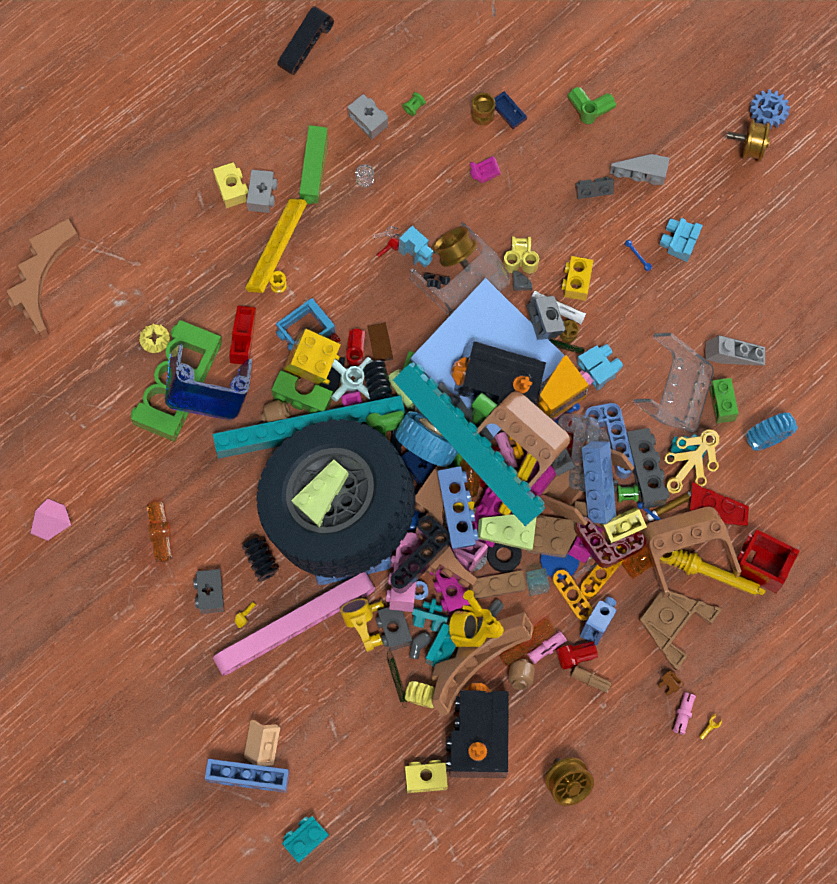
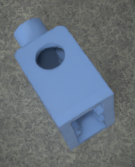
M606 597L604 602L599 600L582 630L581 638L588 642L594 641V644L598 645L617 611L614 608L617 602L613 598Z

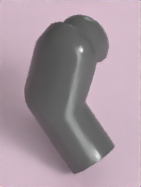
M421 633L412 640L410 658L419 659L420 650L431 641L428 633Z

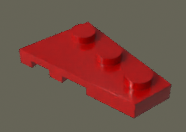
M694 482L691 483L689 512L704 507H712L718 512L725 525L748 526L749 506L717 494L715 491L701 487Z

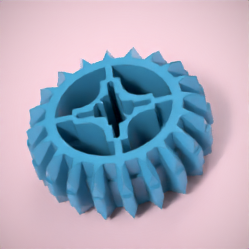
M784 412L774 415L752 427L746 434L747 442L755 451L764 450L792 436L798 429L797 423L791 413Z

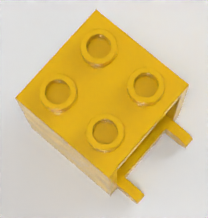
M304 329L297 335L283 369L317 385L321 382L328 385L330 381L326 378L334 359L339 360L340 358L337 352L341 344L308 329Z

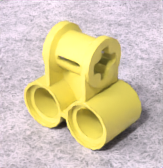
M512 236V250L504 255V270L508 273H513V271H517L519 267H522L526 273L536 272L539 264V255L531 251V237L526 239ZM508 260H514L516 263L510 264ZM532 260L534 264H528L526 261Z

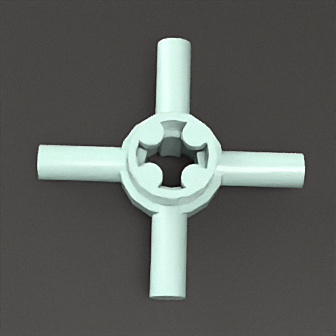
M367 357L358 367L353 366L346 369L334 359L332 367L341 374V386L331 398L337 402L346 391L358 389L370 400L368 388L363 385V369L372 360ZM352 376L356 378L354 381L350 379Z

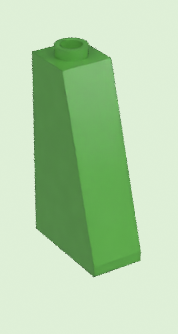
M309 125L300 186V199H304L307 204L319 203L329 145L327 127Z

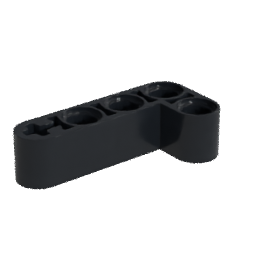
M313 6L280 56L277 65L288 73L295 75L322 32L327 34L332 29L334 19L318 7Z
M430 516L421 517L417 524L419 534L426 541L391 576V586L396 593L406 592L450 546L449 533ZM426 523L432 526V528L427 531L423 530L421 527L423 524ZM442 536L446 538V542L439 544L436 542V539ZM428 550L431 551L433 555L429 558H425L422 556V553ZM414 564L419 569L416 572H411L408 570L409 566ZM396 580H398V581H402V580H403V583H404V584H403V585H401V584H398V585H397V584H396Z

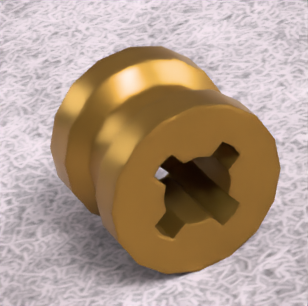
M566 320L564 321L565 331L559 336L562 341L571 343L576 340L579 327L575 321Z

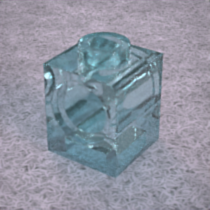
M546 568L526 572L525 579L529 596L549 592L550 584Z

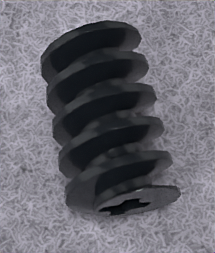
M381 360L370 362L363 369L370 401L392 397V387H390L391 383L388 380L386 364Z
M254 538L244 543L242 549L246 550L245 555L249 557L248 562L252 564L251 568L255 571L254 575L258 578L257 581L262 582L274 576L279 568H272L276 561H269L273 555L266 554L269 547H262L266 540L260 541L259 538Z

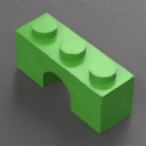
M280 370L271 389L275 400L290 403L295 409L307 410L309 414L329 409L333 400L331 398L333 391L315 384L311 393L301 395L296 391L299 385L298 377Z

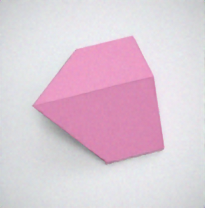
M47 499L35 511L31 534L49 541L52 537L71 526L66 507Z
M475 541L476 545L472 547L452 550L456 559L470 573L487 554L488 546L480 541Z

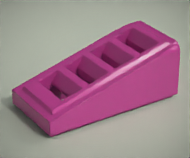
M596 526L598 531L602 533L603 529ZM577 536L568 554L585 563L591 554ZM590 539L591 545L595 546L598 540Z

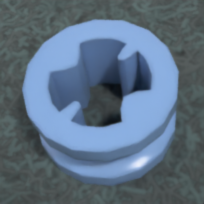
M417 581L416 587L420 588V586H423L424 593L416 595L415 592V599H425L428 595V587L424 582Z

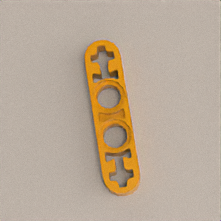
M621 546L616 547V550L619 551ZM624 560L609 568H602L597 564L580 587L585 598H594ZM596 571H605L607 575L606 578L602 580L598 579L596 577ZM594 580L596 584L593 586V593H586L584 586L589 587Z

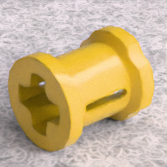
M281 271L273 272L269 280L271 290L274 293H283L287 289L286 276Z

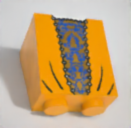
M567 355L563 356L539 396L538 408L551 419H554L587 395L589 384Z

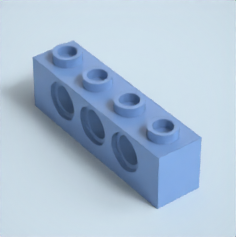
M592 441L582 447L588 518L593 523L606 524L616 517L610 442Z
M461 466L439 470L437 474L451 548L456 550L475 546V541L479 539L477 529L472 527V521H475L473 509L469 510L468 502H471L470 491L465 490L464 483L468 482L466 471H462ZM450 485H459L460 492L456 494L451 493L449 490ZM461 503L464 506V511L461 513L454 512L453 505ZM460 522L466 523L468 530L463 533L459 532L456 528L457 524Z
M208 759L205 780L207 783L287 793L290 772L288 769Z

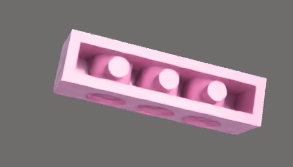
M407 533L396 549V556L392 555L391 567H394V572L421 546V541L417 538L418 535L416 533ZM413 564L409 566L408 570L416 572L418 566ZM389 573V582H388V584H391V581H390V580H391V576L393 575V573ZM396 580V584H397V585H398V584H401V585L404 584V583H403V580H402V581ZM417 581L404 593H396L392 587L391 590H387L386 602H390V610L413 612Z

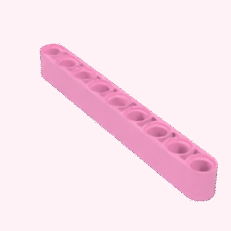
M366 572L360 573L219 652L213 657V660L222 676H225L338 613L340 608L346 603L368 596L376 588Z

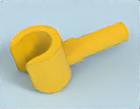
M252 602L245 611L236 615L235 623L239 628L247 624L248 621L245 616L256 606L255 603Z
M717 714L711 716L710 724L699 736L702 740L713 728L720 727L723 719L719 723L713 721Z

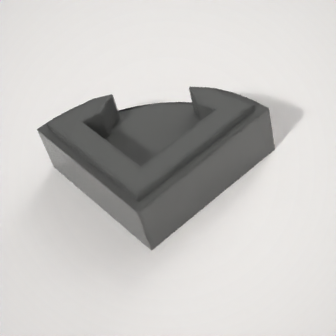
M513 271V291L532 290L531 281L521 272Z

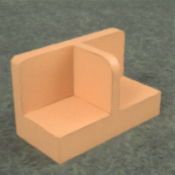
M251 720L244 758L258 766L274 765L280 727L276 724L261 725L257 721Z

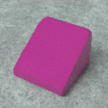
M358 389L346 391L341 396L343 407L362 404Z

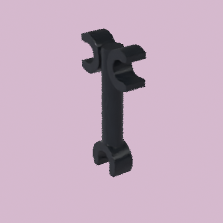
M425 272L423 281L427 282L426 287L441 289V284L449 286L451 277Z

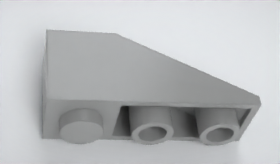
M650 154L612 163L610 174L619 178H631L638 182H649L652 185H664L670 158Z
M719 335L706 342V360L721 364L764 366L765 347Z

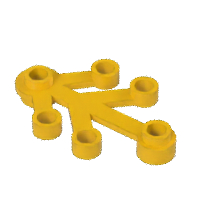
M707 429L699 437L685 438L681 436L677 438L676 445L680 449H685L689 445L699 446L695 451L675 454L667 452L664 455V460L668 464L688 460L675 477L667 480L666 487L669 492L675 494L681 491L682 480L694 465L696 469L695 483L699 484L697 480L702 477L704 482L699 484V486L703 487L706 485L707 479L704 476L702 455L706 450L709 459L706 463L708 470L714 472L719 468L715 454V447L719 443V435L716 431ZM711 435L713 437L712 441L707 442L706 437ZM684 439L685 445L680 446L679 441ZM668 455L674 456L672 461L667 460ZM711 462L716 463L715 468L709 467ZM673 481L677 482V486L674 488L670 486Z

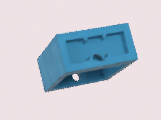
M313 298L276 323V334L281 341L285 340L288 343L287 347L290 352L295 341L286 332V329L308 313H311L324 329L319 335L328 338L335 333V325Z

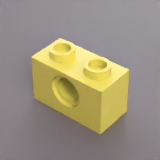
M234 162L213 169L214 177L226 208L247 202L246 195L248 194V189L245 183L242 184L240 180L243 178L241 170L236 168ZM230 183H235V184H236L235 186H232V187L228 186V184H230Z
M637 508L617 515L606 524L600 523L606 539L610 543L647 528L642 514Z
M441 760L429 761V764L421 765V762H411L409 766H405L407 793L448 789L446 763H441ZM422 772H430L432 778L429 781L422 780L420 777Z

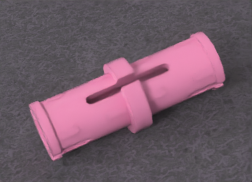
M506 432L497 434L495 439L500 448L499 453L504 457V462L508 467L512 466L517 470L518 465L514 458V450L509 444Z
M558 631L548 640H543L540 646L528 653V656L536 664L547 654L551 655L554 649L567 640L561 631Z
M683 693L680 709H677L676 712L678 716L672 730L678 733L679 726H682L680 730L681 735L686 733L688 720L692 717L691 710L696 698L695 695L691 694L688 702L689 693Z

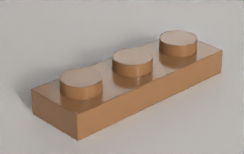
M522 570L478 578L477 584L472 590L475 599L479 600L526 591Z

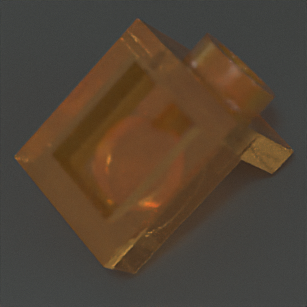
M647 547L622 562L631 579H634L653 566Z

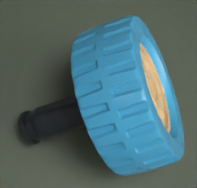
M447 393L451 399L450 403L456 408L457 404L460 403V399L452 393ZM408 412L395 432V437L405 448L437 466H450L458 454L453 446L423 414Z

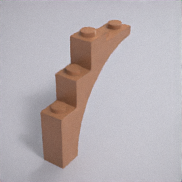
M69 219L29 239L31 244L29 249L34 257L18 265L20 269L18 275L22 283L6 291L9 295L6 299L10 307H15L18 313L22 311L27 320L31 319L33 322L30 325L36 335L40 334L42 339L49 336L41 313V294L44 281L56 260L68 248L80 241Z
M436 466L417 493L416 505L414 506L417 512L420 514L426 513V516L432 517L443 527V500L437 472L448 468ZM426 523L423 524L421 528L427 531L430 530L432 526ZM417 527V538L424 543L426 540L419 534ZM440 536L436 539V542L439 544L445 543L446 538ZM450 547L425 571L436 575L438 570L442 569L441 572L449 578L454 577L458 580V584L466 589L469 587L473 590L477 584V578L461 565ZM428 550L424 551V553L422 554V556L425 558H429L433 555V553Z
M525 612L498 620L504 629L500 637L486 638L480 647H459L456 658L435 664L432 679L436 686L432 705L441 716L449 714L452 703L459 691L482 666L509 648L531 639L534 626Z

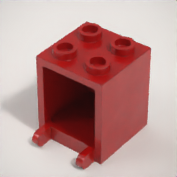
M756 529L754 534L750 533L748 538H746L741 548L743 550H741L737 557L741 569L740 576L777 594L784 585L800 550ZM752 550L756 552V555L750 564L746 562V559Z

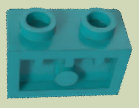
M443 623L426 656L425 663L435 667V664L450 659L456 646L451 640L449 625Z
M306 816L299 822V828L295 832L291 830L283 837L284 842L282 845L298 863L302 862L329 837V834L313 816L310 818Z

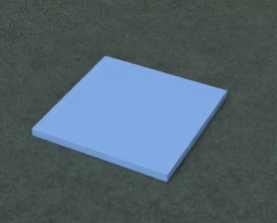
M485 278L409 360L412 363L421 365L425 370L424 374L428 378H432L437 384L443 382L450 393L458 395L459 392L454 391L455 381L451 376V369L453 364L462 358L464 347L473 341L546 362L542 383L557 368L565 355L548 339L537 340L532 323ZM459 395L467 409L472 408L471 406L477 397H463ZM496 424L487 425V429L493 437L501 430Z

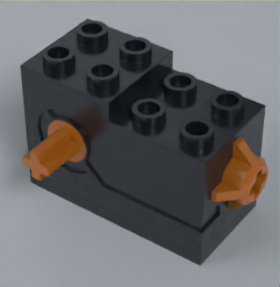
M473 341L464 347L462 358L452 366L451 376L455 381L454 391L459 392L458 395L463 397H478L483 393L497 406L510 393L516 391L522 393L536 405L546 362Z
M472 683L465 690H460L459 696H456L455 712H459V716H455V731H451V736H447L446 752H450V756H447L446 772H450V777L507 778L509 691H491L485 684Z

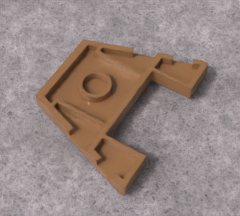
M575 501L574 507L579 510L583 517H587V503ZM538 515L536 517L533 549L527 550V553L566 558L577 538V534L574 531L576 522L568 519Z
M669 591L668 598H663L662 592H660L642 616L640 622L674 670L677 671L688 655L674 646L672 641L693 613L711 625L722 609L706 605L704 602L695 601Z

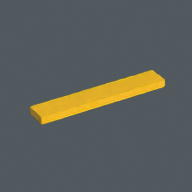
M289 199L245 287L248 292H264L307 205L304 199Z

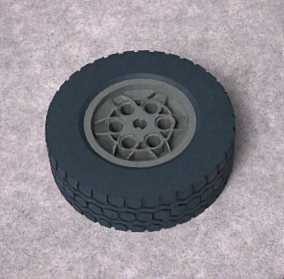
M344 419L317 422L313 426H306L302 431L298 430L292 434V437H288L283 441L282 445L278 446L273 452V456H270L266 463V468H263L257 487V511L267 537L296 567L310 574L333 578L334 576L335 578H343L346 575L350 577L358 575V572H366L370 570V567L373 566L374 568L382 563L383 559L386 560L392 554L391 552L399 547L400 541L404 540L408 533L407 529H410L415 512L416 495L413 478L393 444L376 429L360 422H351ZM335 460L349 475L338 495H335L331 508L324 515L323 522L319 528L291 500L327 465ZM354 483L351 488H348L350 484ZM331 511H334L331 516H328Z

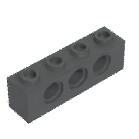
M649 428L627 432V437L634 462L633 474L638 487L642 509L664 506L667 498H669V490L667 487H664V471L659 468L660 456L658 451L655 452V436L650 433ZM640 448H644V449H646L648 452H647V453H642V452L639 451V449H640ZM643 466H650L652 470L647 471ZM653 483L657 486V488L652 489L648 486V484Z

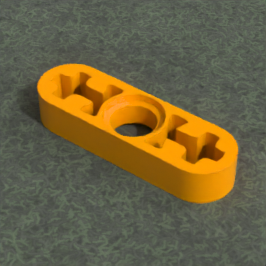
M559 570L555 572L552 581L577 619L581 621L588 620L593 609L567 571ZM557 575H565L566 584L568 585L571 582L573 586L568 587L563 592L561 588L565 586L562 582L558 583L556 581L558 579ZM569 590L577 591V600L570 601L567 598ZM582 599L584 603H581L580 605L583 608H588V616H580V608L578 606L574 608L573 604L578 603Z

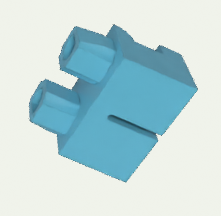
M681 218L680 221L670 219L666 230L675 234L673 237L663 234L659 245L667 248L668 254L688 262L703 225L688 223L684 218Z
M413 226L399 238L398 252L403 256L407 252L413 256L414 265L419 262L426 268L433 260L431 256L434 251L428 247L429 240Z
M608 344L600 348L596 345L578 356L577 364L581 370L587 372L594 380L592 384L597 391L604 387V384L615 379L616 374L623 367L622 362L618 358L612 362L607 359L613 353Z

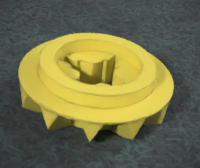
M152 324L145 326V329L140 333L139 340L144 350L150 353H158L167 347L170 335L161 324ZM153 332L159 337L156 339V344H154L152 339H149L153 336Z

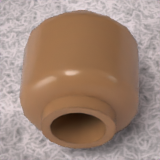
M281 400L265 404L263 413H261L264 423L288 419L291 416L287 403Z
M518 659L512 662L509 666L508 682L515 689H527L534 682L535 667L526 659Z

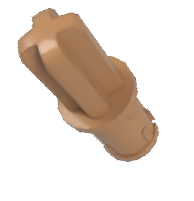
M578 666L575 667L571 677L588 684L587 687L592 686L605 693L610 690L612 684L610 681L595 675V672L590 673Z

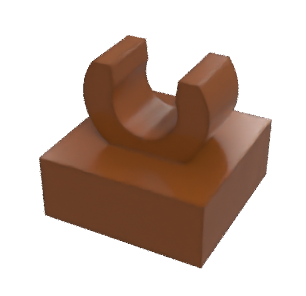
M670 670L661 678L663 681L658 687L661 688L664 685H668L669 691L666 695L669 696L673 692L679 691L685 683Z

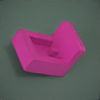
M493 156L478 164L475 162L470 163L471 176L482 184L501 175L497 160Z

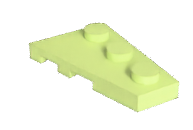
M333 460L291 501L320 528L324 515L330 510L335 495H338L349 474L339 463Z
M514 514L481 518L478 524V539L524 550H532L536 518L526 527Z

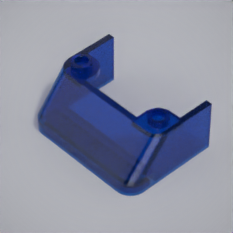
M179 344L170 353L165 392L166 405L174 410L224 420L235 419L240 414L250 387L252 360L248 359L239 367L238 376L231 380L230 388L194 381L195 373L193 368L181 363L183 345Z

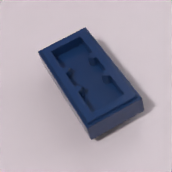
M505 91L494 98L495 110L512 129H515L527 120L525 113Z

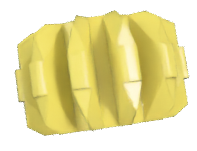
M409 682L405 691V699L422 707L434 708L432 698L435 688L419 682Z

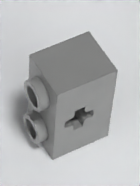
M364 94L347 107L348 116L371 139L388 127L387 114L383 110H379L375 102Z
M251 170L247 197L248 211L270 213V208L274 207L275 203L273 190L277 189V179L274 178V172Z

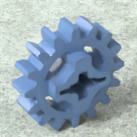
M768 90L767 94L761 91L760 96L756 94L751 102L749 110L752 113L751 118H756V123L766 124V122H770L769 129L772 128V125L778 128L779 124H784L789 116L790 106H787L789 101L783 100V94L778 96V91H775L774 94L771 93V90Z

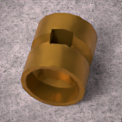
M479 93L472 100L471 118L478 125L490 124L494 119L495 99L488 93Z

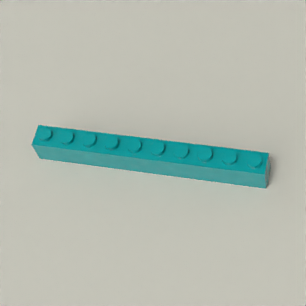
M410 363L393 381L526 527L546 508L544 501L530 491L531 487L526 481H521L518 478V473L512 466L508 467L504 462V457L490 447V441L486 437L479 435L477 427L464 418L465 415L458 407L455 408L450 403V397L446 393L440 392L437 388L438 384L424 374L425 370L418 363Z
M396 396L213 434L217 457L220 459L281 446V443L288 437L291 438L292 434L298 430L302 431L306 426H313L317 422L344 419L366 424L367 416L372 413H378L382 416L403 411L405 416L402 397Z

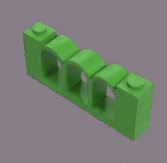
M181 320L172 328L171 335L173 340L169 342L165 351L167 361L162 362L155 369L154 377L156 384L146 389L143 395L144 404L139 402L137 408H133L130 416L133 425L174 442L222 345L221 336ZM178 348H188L203 354V358L196 370L174 361L171 358L174 351ZM173 370L192 377L186 393L161 383L162 375L167 371ZM162 393L181 400L175 416L152 408L149 405L150 399L154 395Z

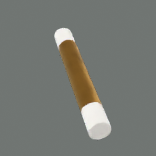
M691 491L652 512L659 517L690 500ZM646 514L649 522L654 519L650 514Z

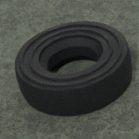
M495 543L493 548L488 547L487 550L489 565L499 572L514 570L520 564L522 558L520 548ZM500 548H508L511 551L512 557L509 561L502 562L497 558V551Z

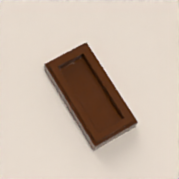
M386 323L367 326L374 361L393 360Z

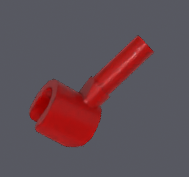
M391 238L387 246L376 254L378 258L391 248L397 251L399 249V240Z

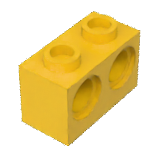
M571 256L570 262H566L565 273H568V277L563 279L562 290H565L564 297L586 301L593 266L592 259ZM579 267L583 271L577 272L574 270V268ZM576 284L580 288L574 289L571 287V285Z

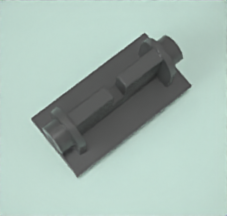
M606 176L595 179V182L579 180L578 183H575L577 199L614 194V179Z

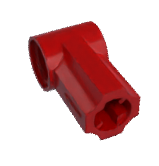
M361 329L349 330L346 352L347 365L349 367H358L364 361L366 332ZM358 356L359 359L352 360L351 357Z
M594 641L577 646L568 645L556 650L562 670L570 669L579 665V663L598 658Z

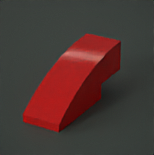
M237 306L229 353L231 364L249 365L256 307Z

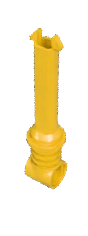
M680 549V551L671 552V557L664 558L663 556L660 558L661 564H668L670 566L674 564L675 568L679 566L678 569L681 570L683 568V571L688 576L689 574L699 573L754 596L756 594L763 595L766 591L759 588L760 585L742 577L735 578L734 574L703 562L696 552L689 553L688 555L687 551L683 553V550Z

